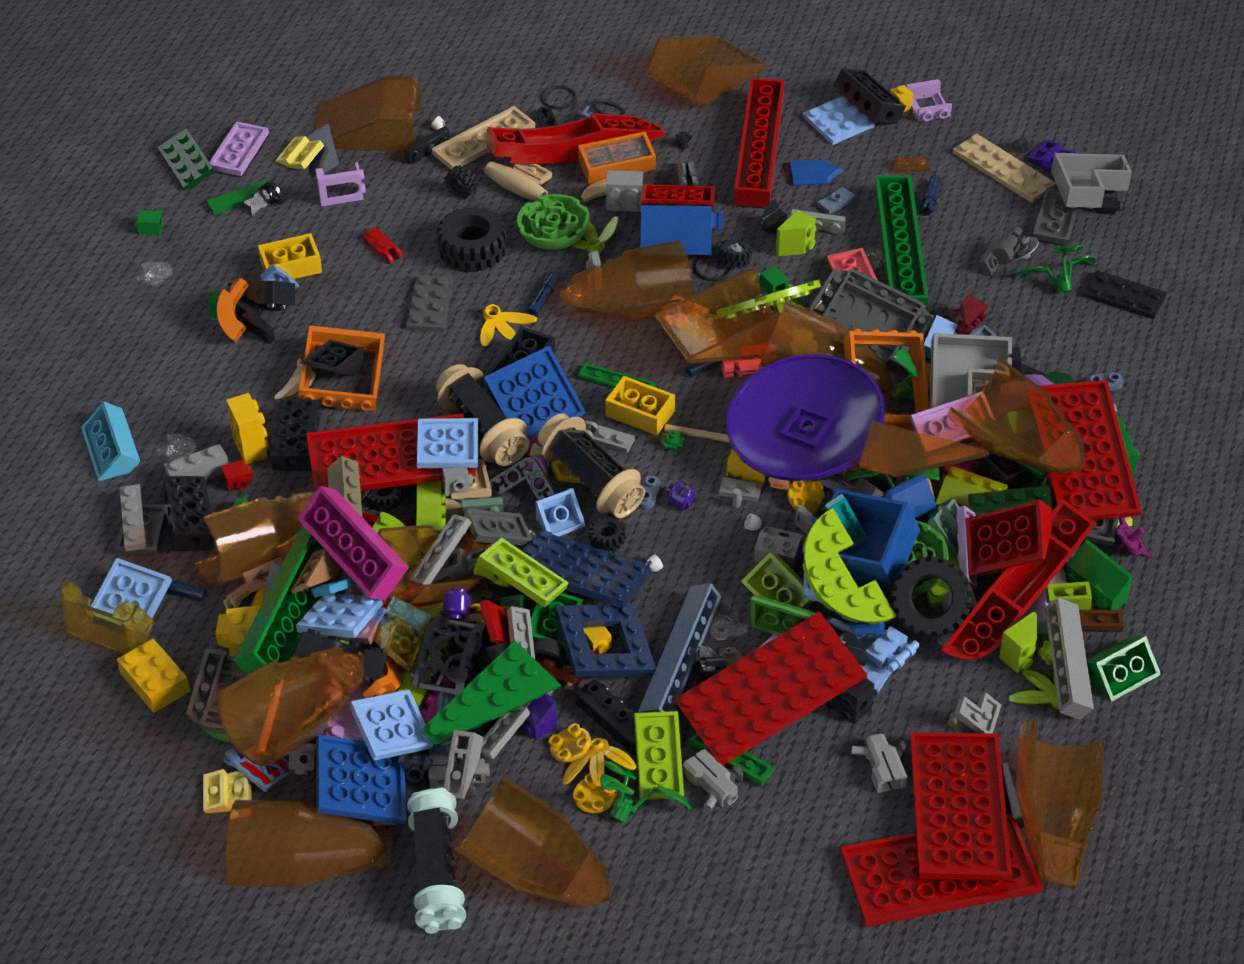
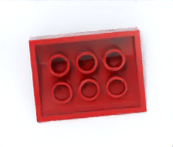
M644 184L641 205L712 206V212H714L715 186Z
M1036 500L966 518L969 576L973 577L1044 560L1052 530L1051 507L1041 500Z

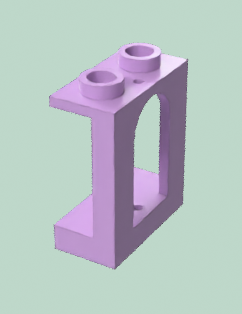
M939 79L906 84V87L914 93L911 109L918 122L951 117L952 103H945L940 93L941 82ZM932 97L935 103L934 106L920 108L916 99Z
M358 162L355 163V171L324 175L323 168L315 169L321 206L364 200L363 193H366L365 184L361 181L364 180L363 169H359ZM349 182L358 184V191L353 194L327 197L326 186Z

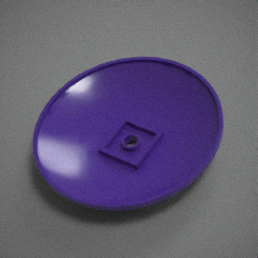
M797 355L775 361L761 368L738 388L729 404L726 429L733 450L753 470L775 479L787 481L816 480L847 469L870 451L883 428L885 420L884 400L874 379L856 364L829 355ZM808 425L812 426L810 429H803V427Z

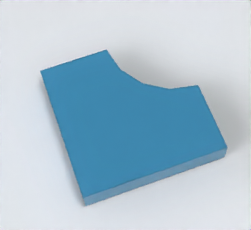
M352 578L324 583L312 587L310 590L312 596L319 597L357 585V583Z

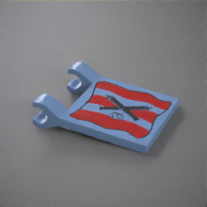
M253 738L249 742V746L256 750L240 759L234 749L227 750L225 752L227 757L224 758V762L229 766H234L264 792L295 772V770L288 769L289 762L269 745L267 746L265 756H258L257 749L260 738Z

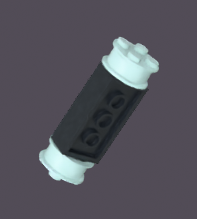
M445 788L414 792L407 803V808L410 812L408 824L415 832L419 892L414 897V905L418 909L415 914V922L420 928L430 934L436 933L439 930L458 929L466 919V911L462 907L465 896L456 885H453V880L456 879V871L451 862L455 860L453 847H450V842L453 841L451 829L458 822L457 813L454 811L457 802L455 796Z

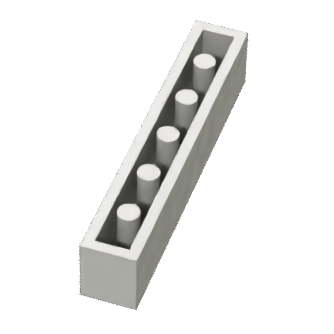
M1057 597L1045 608L1059 712L1081 720L1094 707L1078 604Z

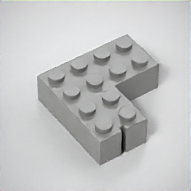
M1055 153L1051 170L1066 207L1101 208L1105 190H1113L1115 192L1128 191L1132 175L1125 156L1111 154Z
M934 333L931 340L930 409L972 395V380L1008 382L1012 375V358H1010L1012 355V337Z

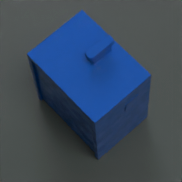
M641 205V254L711 255L712 228H718V231H722L723 210H718V213H712V206Z
M836 489L831 500L842 494L868 537L867 540L854 549L847 548L839 552V556L856 584L864 586L876 580L880 589L891 591L894 580L902 568H905L917 535L920 533V528L907 502ZM814 517L812 520V524H814L819 518Z

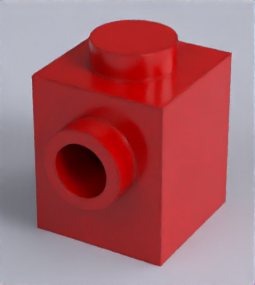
M244 459L221 466L223 479L229 492L252 485L253 471L251 466L247 467Z

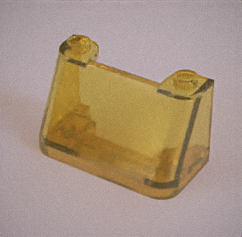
M65 580L60 590L66 631L75 638L125 655L144 644L155 623L139 605L130 602L120 603L113 614L91 607L90 603L92 600L81 593L80 587L73 582Z

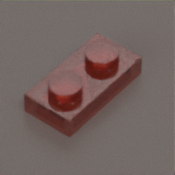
M547 658L537 661L554 678L572 684L579 681L580 676H574L571 666L563 665V667L555 665V661Z

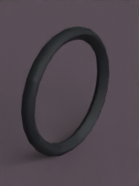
M553 86L542 93L541 100L549 108L565 109L575 104L577 95L569 87ZM554 89H565L572 93L573 100L565 106H552L545 101V95Z
M598 98L594 99L591 103L592 108L599 114L607 113L598 109L595 106L596 102L607 103L618 108L622 115L626 114L621 106L607 99Z
M718 254L704 255L694 265L696 275L707 281L724 280L730 276L733 270L732 266L729 267L728 272L719 278H708L699 272L698 265L702 260L718 258Z

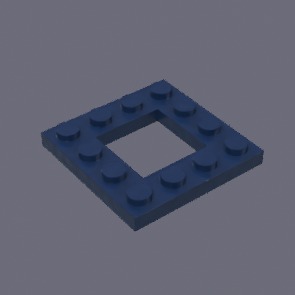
M613 605L556 606L554 612L574 676L654 675L656 667L635 605H625L623 608ZM618 626L627 653L591 654L583 627Z

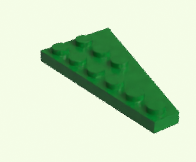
M514 641L421 729V732L437 747L452 740L454 730L467 732L481 726V724L507 714L529 701L538 699L550 691L561 688V685L519 643Z

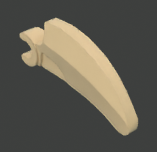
M606 179L589 185L583 191L581 201L588 202L594 198L606 195Z
M302 358L298 359L297 368L288 383L274 396L275 401L280 402V399H292L299 395L303 368ZM312 371L309 386L316 377L315 372Z
M247 583L236 588L226 596L227 598L223 601L226 609L232 605L234 608L239 606L241 600L251 594Z

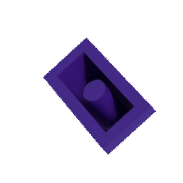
M548 693L538 699H534L527 707L530 715L523 722L522 728L528 736L532 735L537 740L557 728L556 702Z

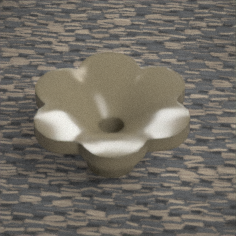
M734 647L721 648L719 650V655L725 659L728 666L742 658V654L737 652V649Z
M955 712L950 714V719L947 723L955 732L961 733L972 730L954 716Z

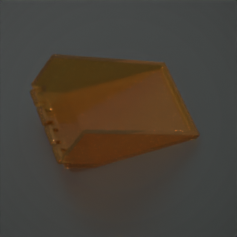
M719 36L657 38L647 66V70H650L647 76L666 88L671 89V91L689 102L704 105L712 104L766 68L767 64Z
M386 76L322 102L319 105L314 132L329 123L335 150L405 152L406 148L414 144L413 124H411L413 122L414 110L422 109L420 82L417 79H412V77Z
M755 267L654 314L659 324L688 363L762 359L789 347V343L795 338L790 312L786 310L775 315L769 306L766 307V304L760 305L761 309L742 314L741 311L736 312V316L725 319V316L718 318L716 310L752 300L759 296L761 297L760 283Z
M885 412L884 423L871 422L862 456L858 463L860 467L867 470L898 477L986 457L990 451L978 436L955 442L923 434L914 430L910 418Z

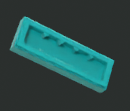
M842 494L825 505L828 511L832 508L834 509L854 543L849 547L851 550L868 539Z

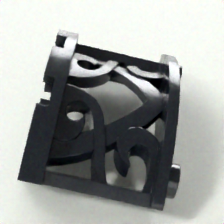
M438 613L434 618H431L420 649L416 668H413L411 673V680L414 681L413 687L451 693L457 696L470 684L474 667L471 659L474 655H478L480 648L486 640L487 627L485 621L479 620L477 623L449 619L444 618L443 613ZM462 637V641L467 640V642H460L459 638ZM455 639L456 646L464 652L452 655L444 664L436 651V647L445 641ZM459 662L460 665L459 667H454L453 663ZM427 670H432L430 674L431 679H434L438 672H440L437 683L424 681V675ZM446 678L456 686L452 687L442 684Z

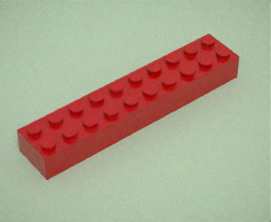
M752 77L750 79L734 189V205L766 208L768 202H770L785 80Z

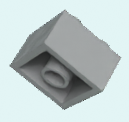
M607 170L606 210L614 212H641L643 172Z

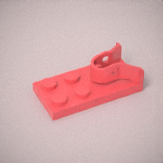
M863 248L827 256L832 271L834 268H838V271L855 269L877 280Z

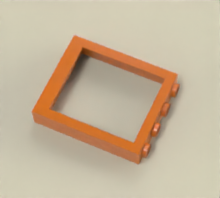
M310 325L304 360L315 352V348H320L329 339L363 347L364 353L375 354L370 395L309 388L312 366L303 364L299 399L319 400L320 406L375 411L385 334Z
M852 329L844 336L845 360L856 364L854 345L910 346L911 357L919 371V376L914 377L912 375L915 414L929 409L923 333H916L913 330L906 331L905 333H898L897 330L880 332L877 329L861 332V329ZM885 414L883 427L913 428L909 418L911 415Z

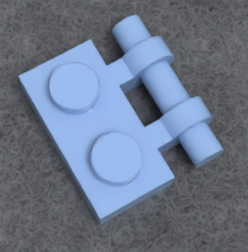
M890 626L885 631L884 636L879 637L866 650V654H868V659L880 667L886 662L889 663L887 666L888 670L894 672L905 664L904 661L908 657H912L916 653L919 643L913 640L910 644H906L908 637ZM897 651L901 652L899 655H894Z

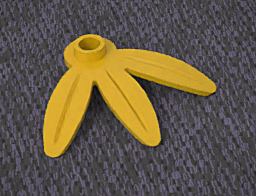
M490 304L483 311V317L486 322L480 334L481 345L488 346L491 343L495 327L505 338L511 341L516 332L507 323L524 325L536 322L537 318L534 315L525 313L501 312L497 305Z
M595 738L591 741L587 752L569 765L562 782L564 785L569 784L590 760L591 778L597 787L601 786L600 777L602 774H605L604 756L628 770H634L636 764L627 753L616 747L609 746L606 739Z

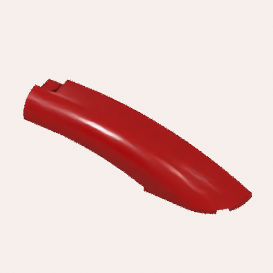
M591 113L590 117L542 128L488 127L486 145L488 154H493L498 158L507 157L510 163L555 164L578 161V145L640 132H646L651 142L665 136L666 132L657 124H650L644 121L643 118L629 115Z
M1062 499L1051 513L1052 530L1045 559L1007 568L985 593L941 651L951 657L963 660L978 659L993 652L1002 643L1003 632L1021 620L1093 529L1096 522Z

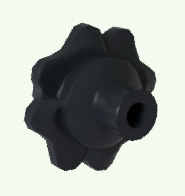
M681 131L675 135V140L672 142L673 144L681 145L683 150L688 149V142L693 138V135L687 134L686 131Z

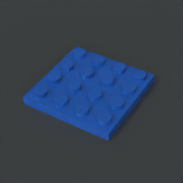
M550 346L482 378L496 406L506 418H518L526 423L529 441L537 437L544 424L557 414L564 413L569 418L581 417L586 414Z
M319 734L316 739L317 813L404 825L406 822L405 770L399 764V757L402 755L373 761L365 741Z

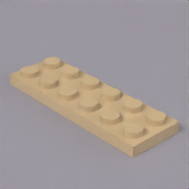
M513 106L432 148V154L450 169L456 165L464 166L488 153L486 145L488 127L527 129L535 128V122Z
M977 133L953 148L955 155L1031 203L1044 196L1046 188L1054 189L1056 187L1055 182Z

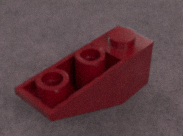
M969 294L962 301L955 314L957 334L970 335L972 330L976 329L979 323H982L988 313L985 311L989 305Z

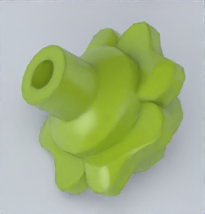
M1045 640L1043 647L1038 649V655L1045 660L1047 665L1053 664L1050 640Z

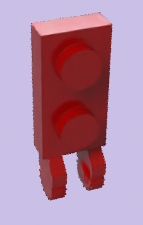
M377 227L361 234L362 239L389 264L394 261L390 253H393L398 259L403 258L401 250Z

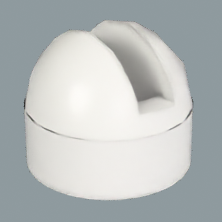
M438 116L430 127L437 131L445 126V122Z
M750 513L745 520V529L751 531L758 530L762 524L761 519L757 515Z
M655 554L646 560V565H649L651 572H657L663 568L661 560Z

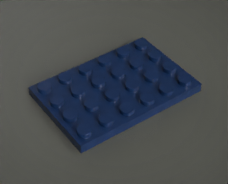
M540 531L533 538V541L529 542L521 550L569 582L565 590L619 608H623L652 573L649 565H646L644 562L633 561L623 555L609 553L604 549H596L586 543L572 541L567 537H559L549 531Z

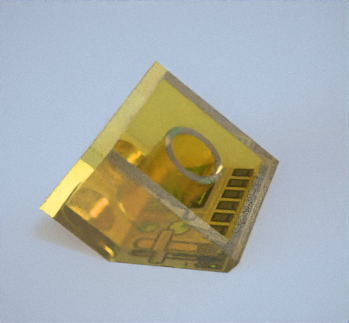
M397 615L379 622L373 639L382 650L411 674L413 668H416L424 639Z

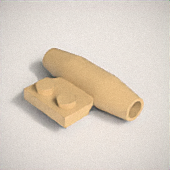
M489 162L484 170L485 174L499 186L522 198L537 201L538 197L548 195L547 190L540 185L552 178V172L538 164L517 163L512 169L508 166Z

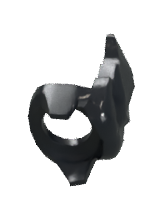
M277 176L261 185L251 198L244 200V204L249 206L252 216L260 208L273 203L282 205L289 199L288 196L283 197L275 184Z

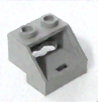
M765 526L760 531L754 548L755 561L760 562L769 552H774L794 571L797 564L798 551L800 546L804 545L805 535Z

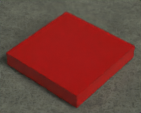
M488 600L480 602L490 641L496 644L506 642L509 647L511 645L509 625L504 608Z

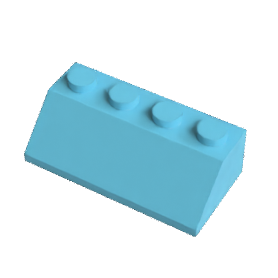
M103 401L81 427L98 481L130 473L140 462L123 409Z

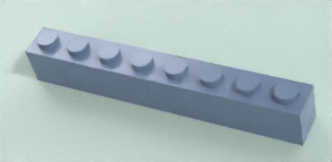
M712 583L690 587L638 713L675 711L677 705L674 699L681 696L698 655V646H701L721 599V595Z

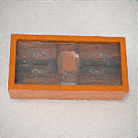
M646 132L578 145V161L588 184L607 179V170L639 172L655 170L656 155Z

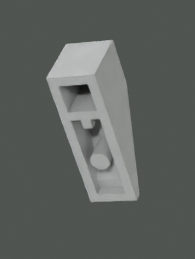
M454 730L443 788L458 799L465 798L480 759L484 737L473 732Z

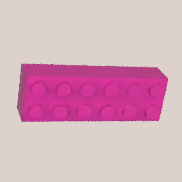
M320 486L298 517V520L369 598L386 600L409 568L336 489Z

